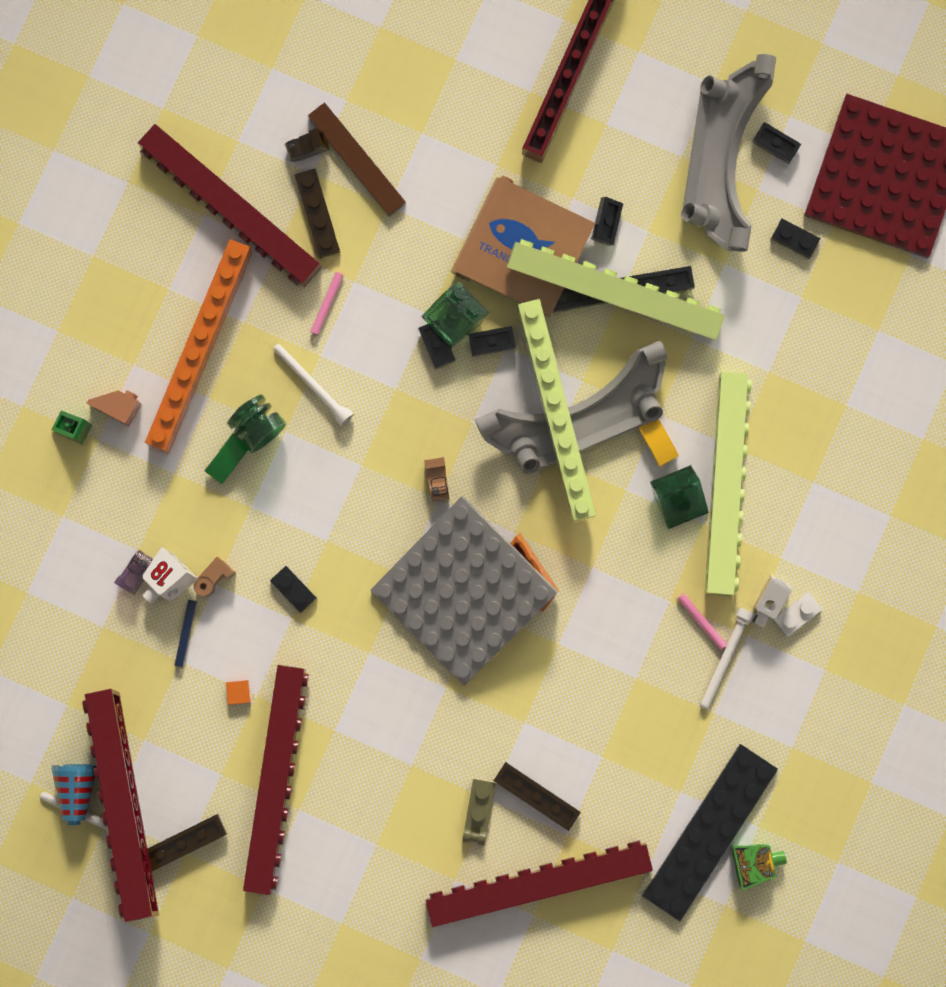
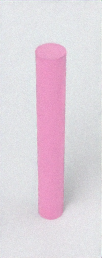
M335 272L310 331L312 334L319 335L344 276L339 272Z
M684 593L677 598L720 650L727 646L725 641Z

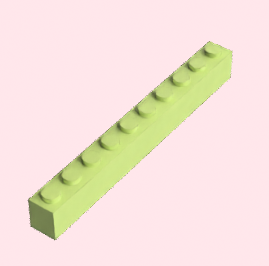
M521 239L520 243L515 242L507 268L717 340L725 315L720 313L721 309L712 305H708V308L699 306L700 301L689 297L687 301L678 299L680 294L669 290H667L666 294L658 292L659 287L649 283H646L645 287L638 285L637 279L625 276V279L616 277L617 272L606 268L604 272L595 270L597 265L586 261L583 262V265L575 263L576 258L563 254L562 258L553 255L554 250L543 246L541 250L532 248L534 243Z
M540 299L518 304L517 310L572 522L593 518L596 514Z
M722 371L719 375L705 594L733 596L734 591H738L739 578H735L736 569L740 567V556H737V547H741L742 534L738 533V526L742 525L743 512L740 511V503L744 502L745 494L744 489H741V481H745L746 467H742L743 459L747 457V445H744V437H748L749 424L745 423V417L750 412V402H747V393L751 392L752 381L748 380V373Z

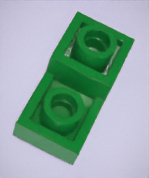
M232 433L204 471L223 484L246 454L250 445Z

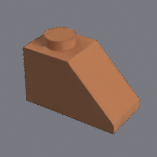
M118 390L88 399L86 403L128 427L141 406V403L137 400L138 396L128 390L125 393Z

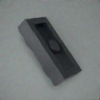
M766 122L762 124L752 143L790 164L801 146V143Z
M601 197L592 232V240L608 246L614 245L624 203L608 197Z
M782 218L771 237V240L808 259L811 258L821 239Z
M439 319L418 328L435 370L456 361Z
M512 326L468 334L472 357L516 349Z
M287 566L270 580L300 613L317 599Z

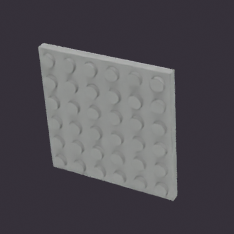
M461 496L370 590L463 685H466L558 593L464 496Z

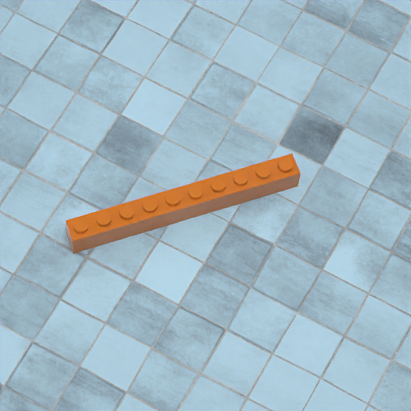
M231 239L228 241L145 440V443L152 448L168 454L171 451L253 252L247 245Z

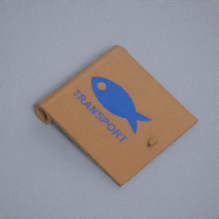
M501 176V178L495 179L451 269V273L466 281L473 280L519 303L540 299L544 315L551 317L565 287L507 268L515 242L520 243L521 239L534 243L532 248L541 250L543 246L554 250L553 255L562 258V255L566 254L576 258L574 262L577 263L595 223L513 184V180Z

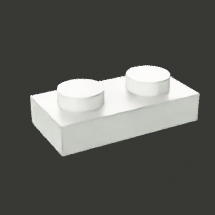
M807 592L780 613L773 621L783 634L788 637L819 613L822 608L811 594Z

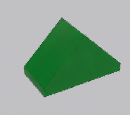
M60 411L51 430L83 445L92 424L80 417Z

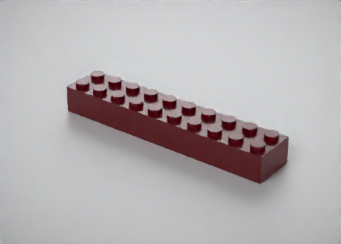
M106 689L84 694L85 700L82 701L84 713H88L89 722L86 723L87 733L89 736H92L93 740L90 750L92 758H96L97 767L94 768L96 780L100 781L101 790H98L100 803H104L105 812L102 813L104 826H108L109 831L106 841L108 849H112L113 858L110 859L111 869L113 872H116L117 876L114 887L116 894L120 895L121 904L118 905L121 918H124L125 922L159 916L120 692Z

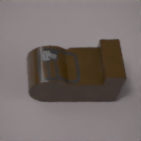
M318 128L309 130V133L285 143L290 162L301 161L330 150L324 131Z

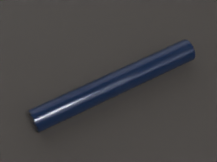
M188 600L175 666L183 667L197 603L194 600Z

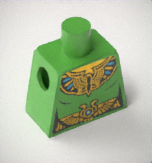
M769 844L731 845L739 888L742 890L777 877L775 866L787 864L785 852L772 853Z

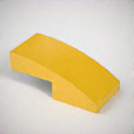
M659 419L638 427L645 444L649 447L658 466H662L679 456Z

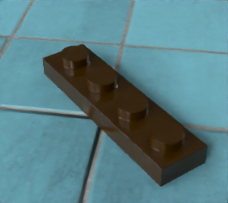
M316 169L294 174L319 258L340 253Z
M507 762L504 763L493 780L568 831L581 813Z
M219 814L147 848L152 872L227 835L228 833Z

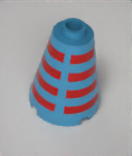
M52 765L51 770L62 821H67V825H81V821L86 819L95 782L94 768L97 765Z

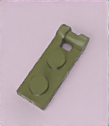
M473 779L462 842L469 843V841L478 842V845H485L495 788L494 782ZM472 825L480 826V833L471 832Z

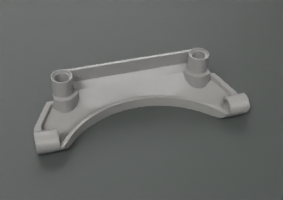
M769 54L757 55L756 61H752L730 74L728 80H720L708 75L703 79L700 86L701 91L681 217L688 223L699 227H706L705 234L730 252H746L749 246L752 225L744 215L738 201L735 168L738 149L745 127L758 103L773 84L776 57Z
M661 341L636 350L623 369L609 384L588 399L568 407L579 452L654 422L662 416L663 410L655 397V392L660 390L666 365L665 360L667 359V354ZM497 409L475 419L484 441L506 455L514 453L523 473L532 474L557 462L544 413L520 414Z

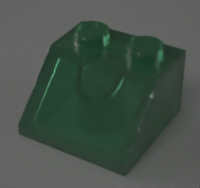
M458 281L445 291L421 317L452 349L468 334L479 327L489 312Z
M691 465L650 482L654 498L668 529L709 513L701 481Z

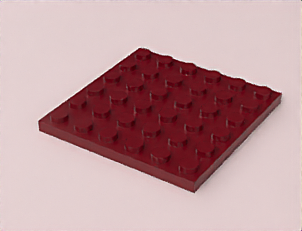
M846 93L804 216L928 259L946 210V127Z

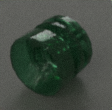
M263 394L242 404L227 421L230 429L235 428L234 434L236 436L247 432L242 439V443L250 453H255L270 443L287 425L278 412L267 416L272 405L270 403L264 404L266 398Z

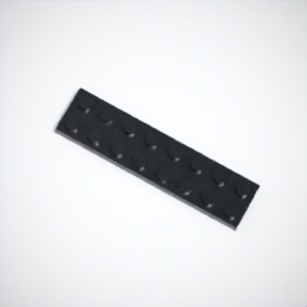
M739 744L642 896L681 921L776 774L778 768Z

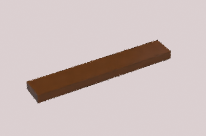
M325 102L308 115V118L315 127L324 131L328 143L389 217L406 204L403 197Z

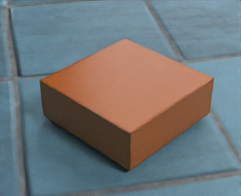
M249 680L226 682L228 705L251 703Z

